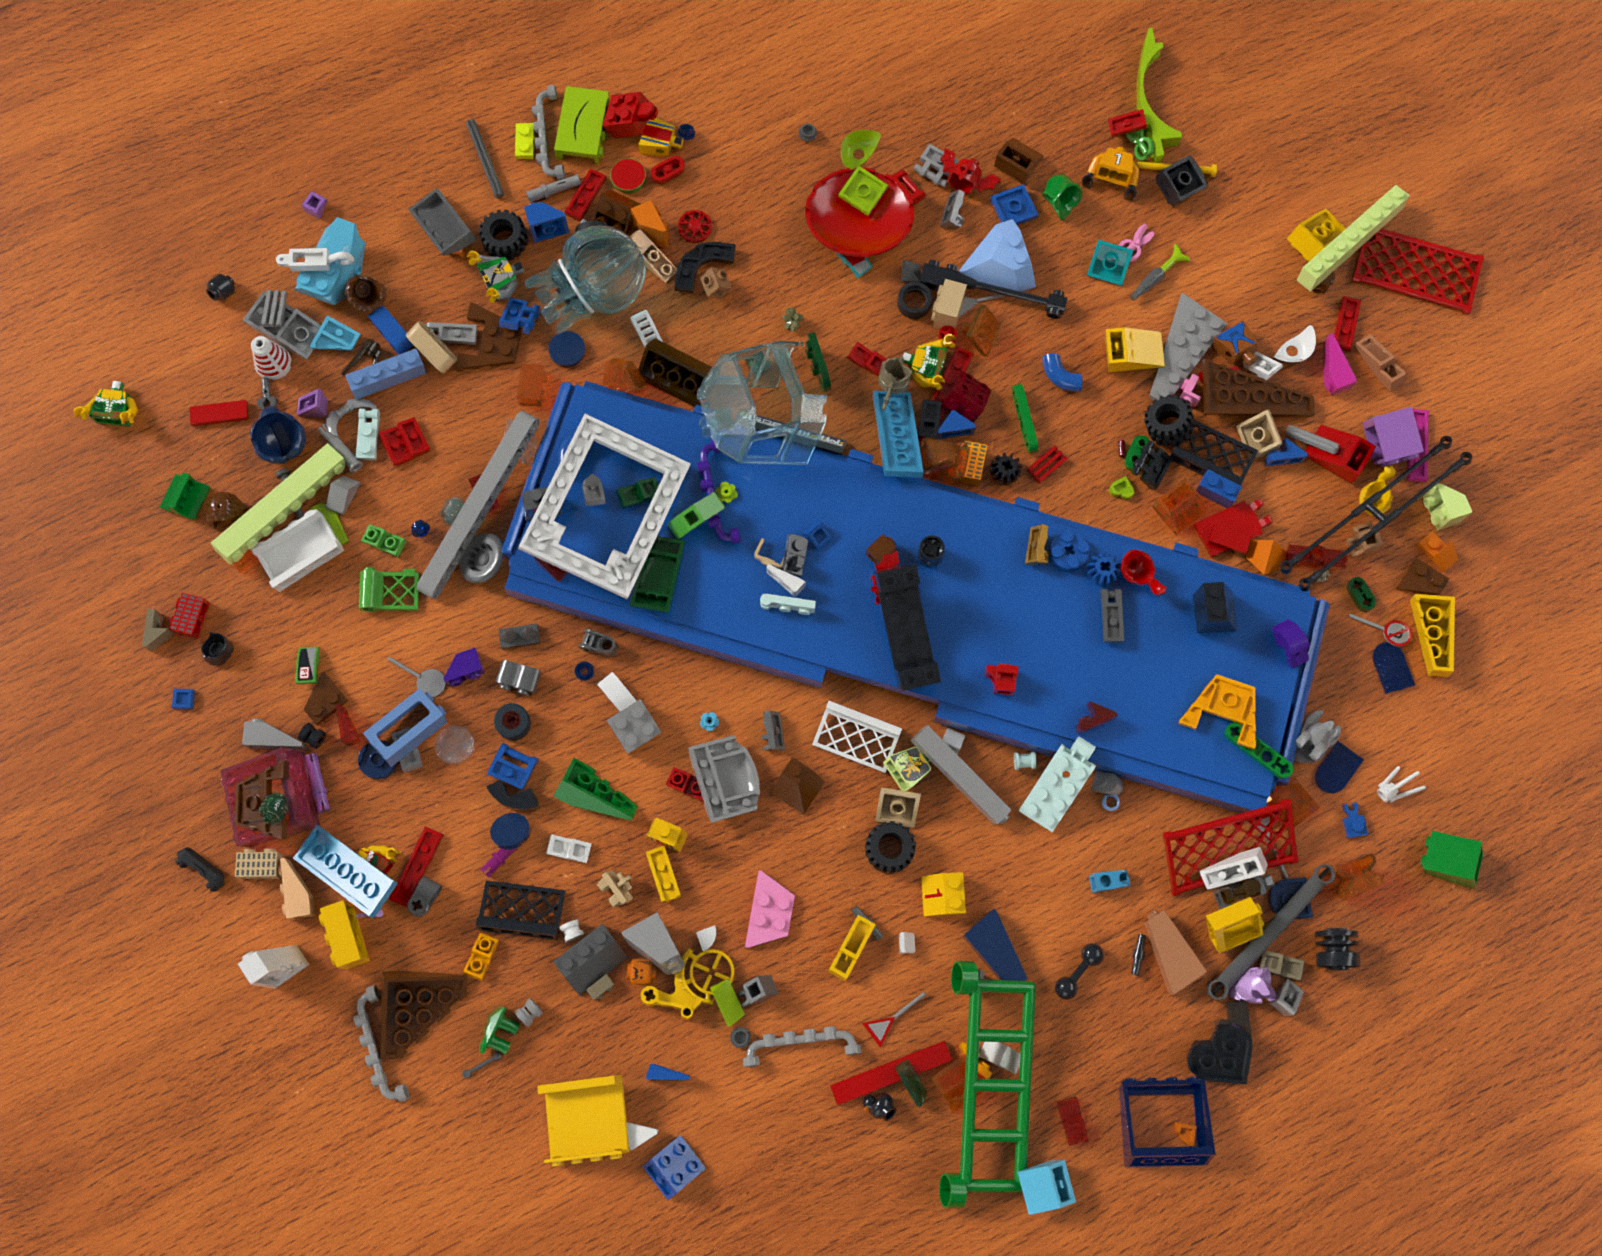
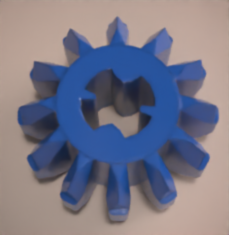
M1101 552L1098 553L1097 557L1092 556L1091 562L1087 564V567L1090 569L1087 574L1094 575L1091 579L1092 582L1097 579L1099 580L1098 585H1102L1103 581L1106 585H1110L1111 581L1115 582L1117 580V575H1120L1121 571L1117 569L1120 567V563H1114L1116 556L1112 557V559L1109 558V552L1105 556ZM1106 567L1107 570L1102 571L1101 568Z

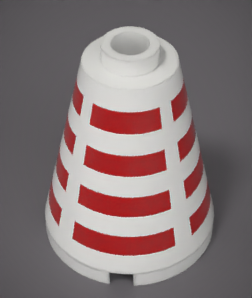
M258 336L252 340L251 351L256 372L262 378L266 377L272 380L284 377L291 368L292 359L289 352L281 345L264 336Z

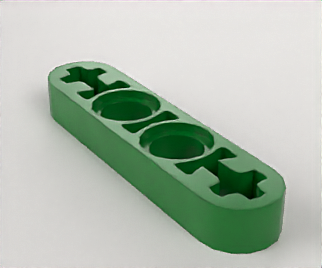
M1022 384L1012 385V396L1026 450L1028 453L1038 452V441L1024 387Z
M1231 723L1225 728L1224 735L1228 741L1279 779H1285L1292 775L1293 765L1255 736V750H1249L1246 747L1237 745L1243 727L1241 724ZM1236 728L1238 735L1231 736L1232 731L1230 729ZM1263 752L1271 754L1272 760L1270 762L1263 761ZM1278 759L1279 761L1276 763L1277 765L1271 767V765L1274 764ZM1283 765H1285V766H1286V769H1285V770L1287 771V773L1285 772V773L1281 774V773H1280V771H1281V768H1280V767H1282Z

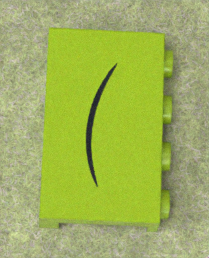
M566 86L554 147L556 159L563 160L564 155L594 158L595 163L599 164L600 157L603 158L604 154L602 144L606 142L607 131H605L603 123L610 102L609 91Z

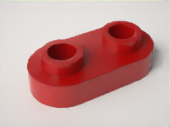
M672 156L655 165L651 169L652 180L657 184H664L679 176L685 170L684 160L679 156Z

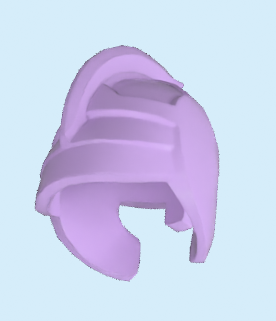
M1266 967L1249 968L1229 989V997L1237 1001L1244 1000L1253 1004L1262 1003L1261 998H1265L1268 1001L1276 1000L1275 991L1270 986L1271 973Z

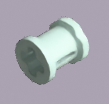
M1035 752L1030 754L1014 753L1015 770L1028 767L1035 769Z

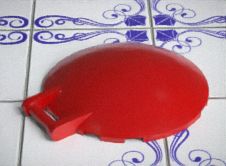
M846 168L822 178L813 187V191L807 198L805 206L806 222L813 236L828 249L852 257L876 256L898 246L907 237L912 228L915 214L913 205L921 202L926 197L925 192L919 190L909 179L905 170H900L890 176L887 173L886 175L877 173L876 169L863 168L889 185L869 216H866L838 197V194L855 170ZM901 182H903V183L909 188V190H910L913 194H911V193L903 186V184H902Z

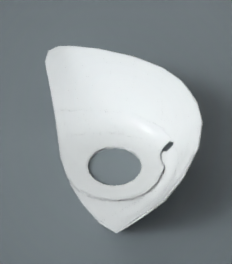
M1308 326L1302 333L1283 344L1273 357L1289 363H1300L1310 357L1316 344L1313 326ZM1287 347H1296L1298 350L1297 355L1289 356L1286 352Z

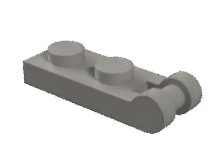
M426 323V326L433 333L439 331L436 336L443 343L476 345L477 325Z

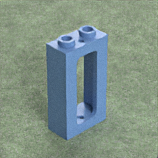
M420 688L363 733L369 743L391 767L447 723L444 716L447 714L440 705L436 707L433 703L435 701L428 692L424 694ZM422 703L430 711L427 717L390 746H385L378 739L381 734Z

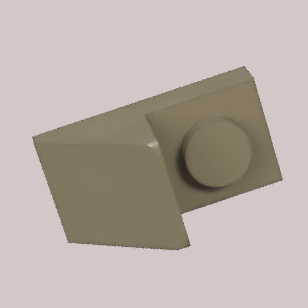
M147 609L142 647L148 651H154L174 634V632L167 628H160L163 625V617L156 609Z

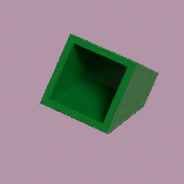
M1432 831L1431 836L1426 838L1425 847L1428 848L1427 854L1423 855L1421 859L1424 873L1476 889L1484 855L1483 843Z

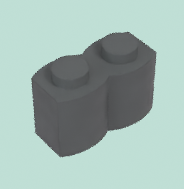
M503 660L495 682L500 685L499 688L502 690H518V694L529 697V694L535 695L542 673L536 668Z

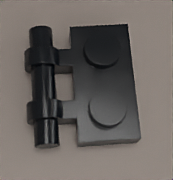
M1148 441L1146 446L1142 447L1139 459L1135 460L1131 473L1138 476L1141 471L1143 474L1140 480L1151 490H1157L1173 458L1162 448H1156L1154 451L1152 448L1155 443ZM1147 458H1150V461H1149L1148 464L1146 465V464H1145L1146 459H1147Z

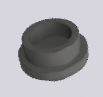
M804 124L799 130V136L803 141L810 142L816 138L817 130L812 124Z
M738 1027L732 1031L730 1040L735 1047L744 1048L750 1043L751 1035L746 1028Z

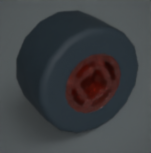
M509 703L498 709L494 717V725L503 738L516 741L528 734L531 728V719L524 707L519 704Z

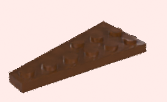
M1206 358L1202 360L1204 415L1256 416L1267 409L1270 410L1272 416L1315 415L1314 396L1294 389H1287L1280 384L1265 381L1266 379L1227 368L1223 364L1210 362L1211 360Z

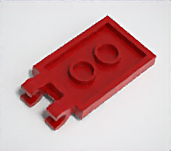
M1257 499L1249 505L1244 500L1193 525L1211 558L1228 551L1208 543L1214 524L1250 535V540L1263 534L1261 529L1269 526L1273 520L1270 515L1260 520L1258 519L1255 511L1261 509L1264 505L1261 499Z

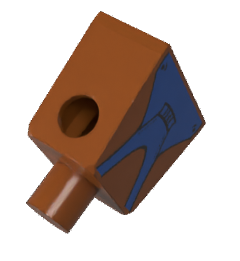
M1244 321L1214 336L1212 348L1231 364L1235 365L1243 360L1250 366L1257 360L1254 356L1257 342Z

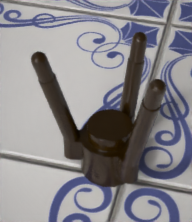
M367 339L360 351L341 372V375H345L352 366L355 367L363 356L368 358L374 356L373 364L378 363L381 355L379 351L380 344L372 339Z

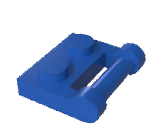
M502 743L487 775L524 791L539 758L529 757ZM508 755L528 765L524 769L502 759L503 756Z

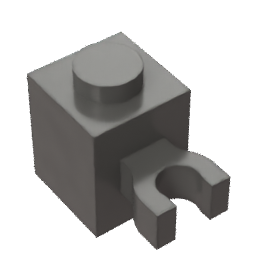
M771 975L755 977L743 984L744 990L737 993L738 997L746 996V1001L742 1003L743 1007L765 1002L779 994Z

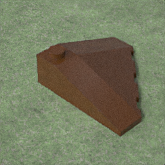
M382 971L380 1059L402 1058L407 1053L406 1049L414 1041L418 1043L429 1032L428 1028L436 1020L440 1022L451 1011L449 1008L458 999L462 1001L467 994V975Z

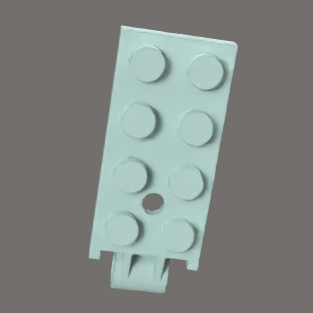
M1080 736L1077 737L1071 749L1061 744L1020 807L1019 812L1053 832L1095 769L1096 765L1087 760L1096 746ZM1068 771L1070 776L1064 777L1063 772Z

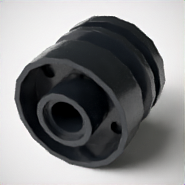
M1327 928L1322 931H1316L1315 938H1324V941L1315 942V945L1325 947L1324 952L1316 953V966L1334 971L1361 967L1360 953L1350 951V947L1359 946V941H1350V938L1359 937V932L1346 928Z

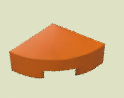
M1175 1122V1131L1179 1139L1186 1145L1195 1147L1197 1126Z

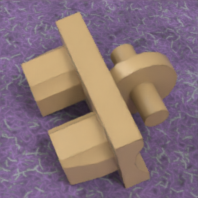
M614 870L606 871L601 875L603 878L597 885L603 892H607L610 888L614 892V895L609 898V902L613 907L628 903L634 899L629 892L632 889V886L629 884V881L632 880L631 875L624 877L622 872L616 874Z

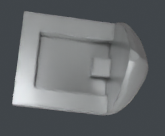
M593 474L589 475L583 482L586 506L605 504L601 480Z
M1096 771L1091 789L1094 792L1115 796L1123 792V784L1121 779L1113 773Z

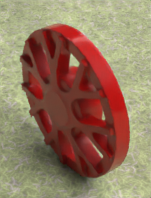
M690 210L680 217L678 230L686 241L699 243L707 239L711 234L712 222L705 212ZM693 214H699L698 219L693 218ZM689 216L691 220L688 222L684 218ZM705 217L707 221L702 223L700 220ZM681 225H688V228L681 229ZM702 226L708 227V232L702 230ZM688 231L692 233L690 238L686 236ZM701 233L702 237L697 239L696 234Z

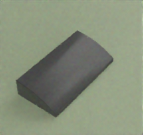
M438 188L408 209L443 256L457 252L477 240Z

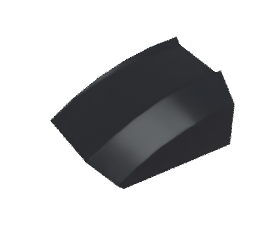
M1191 155L1166 167L1156 175V184L1162 191L1167 203L1172 206H1176L1209 186L1206 177Z

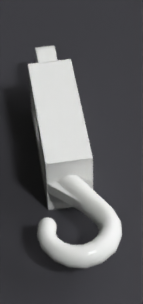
M327 248L289 249V254H279L276 257V262L281 267H289L292 272L329 271L330 263L333 261L346 259L341 260L340 263L341 265H349L354 262V257L347 252H337L330 255ZM296 258H305V262H296Z

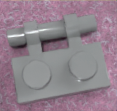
M931 144L928 145L920 157V161L924 165L916 164L913 169L921 177H927L933 181L932 183L935 185L939 184L942 187H945L947 184V180L942 177L944 175L949 177L950 175L948 172L943 173L944 165L940 158L944 155V151ZM954 158V164L956 165L959 160ZM932 167L933 169L937 170L938 173L935 174L929 171V168Z

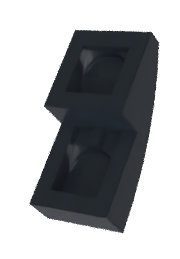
M923 399L918 436L937 438L942 402Z

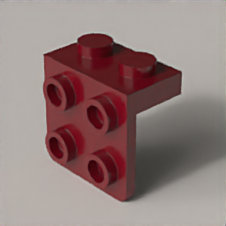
M960 371L952 390L945 397L942 405L951 411L955 410L974 423L984 411L991 394V389L986 384L973 378L971 374Z

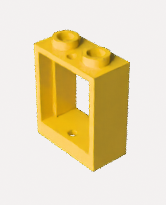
M1251 897L1206 915L1209 937L1219 954L1263 935L1262 927L1264 922L1261 918L1263 912L1258 903L1255 904Z

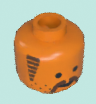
M633 959L631 963H628L627 980H630L632 985L648 986L651 983V979L656 978V967L652 966L650 960Z

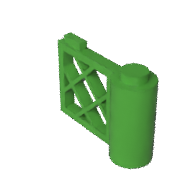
M373 567L364 568L363 571H360L359 610L363 612H376L378 610L418 611L419 591L416 587L419 581V572H415V569H403V572H378ZM384 577H392L396 583L388 589L384 585ZM407 577L415 578V584L409 589L402 583ZM400 584L406 592L398 598L391 591ZM388 594L396 600L392 605H383V599ZM410 594L414 598V606L405 605L401 600Z

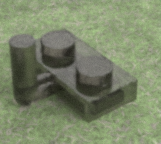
M1246 1001L1226 1002L1227 1019L1216 1020L1215 1026L1230 1023L1244 1026L1247 1028L1252 1039L1248 1003Z

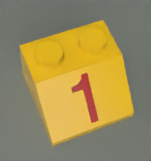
M963 872L921 876L924 917L964 915L966 913Z

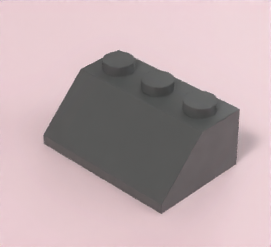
M601 924L553 961V963L580 996L586 989L629 957L605 925Z

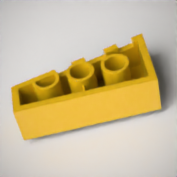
M1414 594L1410 603L1428 676L1449 677L1454 672L1455 597Z

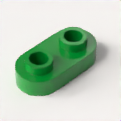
M1136 436L1130 445L1124 460V465L1129 471H1132L1134 468L1132 458L1138 460L1141 455L1140 451L1143 446H1140L1139 442H1143L1146 446L1147 442L1150 441L1146 436Z

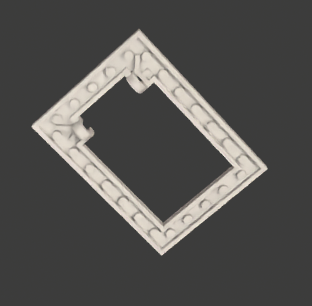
M584 414L518 549L628 599L690 467V463ZM593 441L664 474L627 554L613 549L606 566L560 545L559 542L566 530V526L555 522L556 516Z

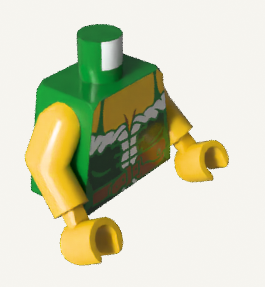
M947 334L944 339L918 345L915 355L904 352L903 363L912 365L911 370L913 371L911 376L921 387L942 389L940 382H945L941 372L948 348L946 347H955V344L950 342L956 339L952 334Z
M113 381L111 390L100 389L98 394L83 407L74 408L75 418L81 416L82 420H87V415H89L95 423L131 427L134 423L133 419L139 410L134 399L127 392L123 391L124 383Z

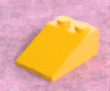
M1325 208L1301 222L1287 240L1293 248L1303 255L1305 260L1310 261L1346 228Z

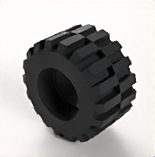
M505 209L504 212L496 210L497 213H489L490 216L483 218L484 222L480 223L481 228L479 229L480 239L486 253L488 252L489 256L506 257V259L510 258V260H514V256L519 257L521 255L520 252H524L525 246L528 244L527 232L520 216H516L514 212L509 213ZM501 231L512 232V235L506 240L495 239V236Z
M1167 395L1165 398L1161 396L1159 400L1155 399L1152 401L1153 405H1149L1147 407L1148 411H1145L1144 414L1146 428L1152 441H1156L1158 445L1163 443L1164 447H1168V445L1173 447L1176 446V443H1184V439L1188 440L1190 438L1189 434L1193 433V427H1195L1190 404L1186 403L1184 398L1180 399L1177 395L1174 397ZM1166 418H1178V420L1172 424H1161V422Z
M885 821L881 825H876L870 831L865 844V854L869 859L868 862L876 870H881L882 873L890 872V874H893L897 871H902L910 864L916 852V841L914 842L913 833L911 834L909 832L910 829L903 827V824L900 822L896 824L895 821H890V823ZM891 836L900 841L902 852L897 858L889 859L880 853L878 846L882 838Z

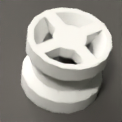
M578 919L560 926V930L565 935V942H570L584 935L583 931L579 928L580 923Z

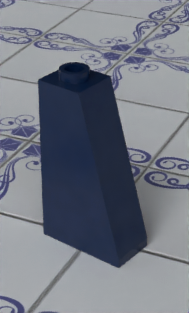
M995 909L990 911L962 936L999 980L1025 981L1028 979Z

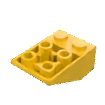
M1125 327L1106 329L1105 344L1108 372L1165 367L1161 332Z

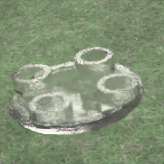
M449 726L438 734L435 740V750L442 761L450 765L458 764L465 761L473 753L474 740L466 728Z

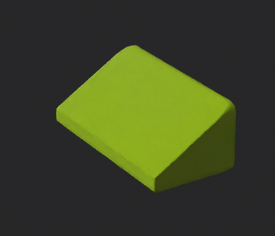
M729 979L710 987L728 1027L745 1015Z

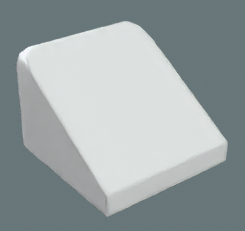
M901 932L899 934L901 954L915 953L914 933Z

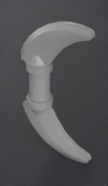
M366 399L347 400L343 407L329 413L326 421L329 432L333 436L338 437L337 424L343 415L357 408L377 409L376 405Z

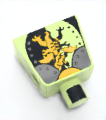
M917 747L893 754L883 762L901 791L911 789L931 770L928 764L931 761Z

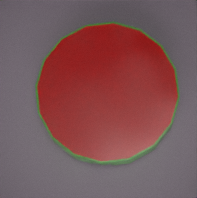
M625 158L613 165L610 171V179L613 187L620 190V192L634 193L639 191L643 184H645L646 171L639 161Z

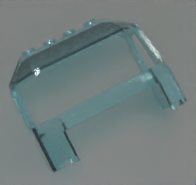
M774 341L732 353L721 354L702 381L701 387L697 390V399L700 400L702 412L705 414V416L700 418L699 427L703 430V437H712L718 450L739 463L807 465L826 424V415H823V404H827V395L805 394L790 355L793 348L803 347L804 342ZM755 358L745 379L738 361ZM781 377H783L791 396V422L755 432L756 406L748 387L777 388ZM785 435L776 456L747 455L753 441Z

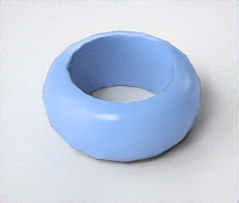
M1110 794L1104 795L1102 798L1104 809L1107 811L1118 809L1120 805L1119 797ZM1107 797L1115 799V807L1107 806Z

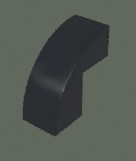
M502 780L486 786L490 794L501 805L510 810L531 812L541 809L531 788L510 797Z

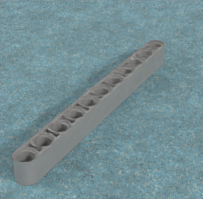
M520 411L516 415L418 581L416 588L419 592L432 599H436L440 595L538 429L540 423L538 418L524 411Z

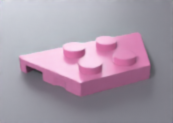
M760 870L757 877L745 948L787 937L790 927L795 895Z

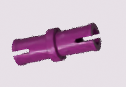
M500 848L497 853L494 852L492 854L493 857L480 870L484 873L490 867L491 869L485 874L490 878L500 865L506 863L505 860L517 848L511 850Z

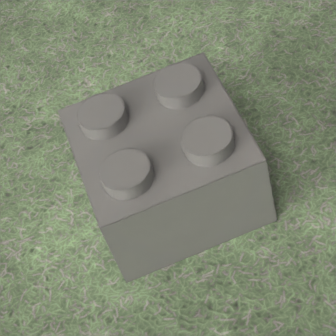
M641 699L606 720L627 754L661 733Z

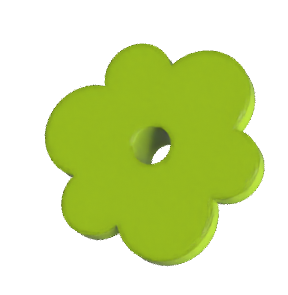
M722 482L720 487L716 488L717 496L721 502L730 503L732 499H736L738 496L735 485H729L728 482Z

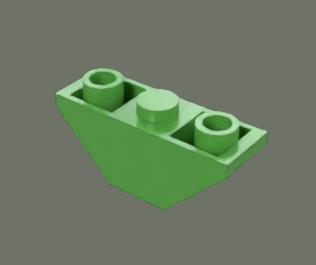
M713 492L677 515L667 525L676 539L679 540L725 509V506L717 494Z

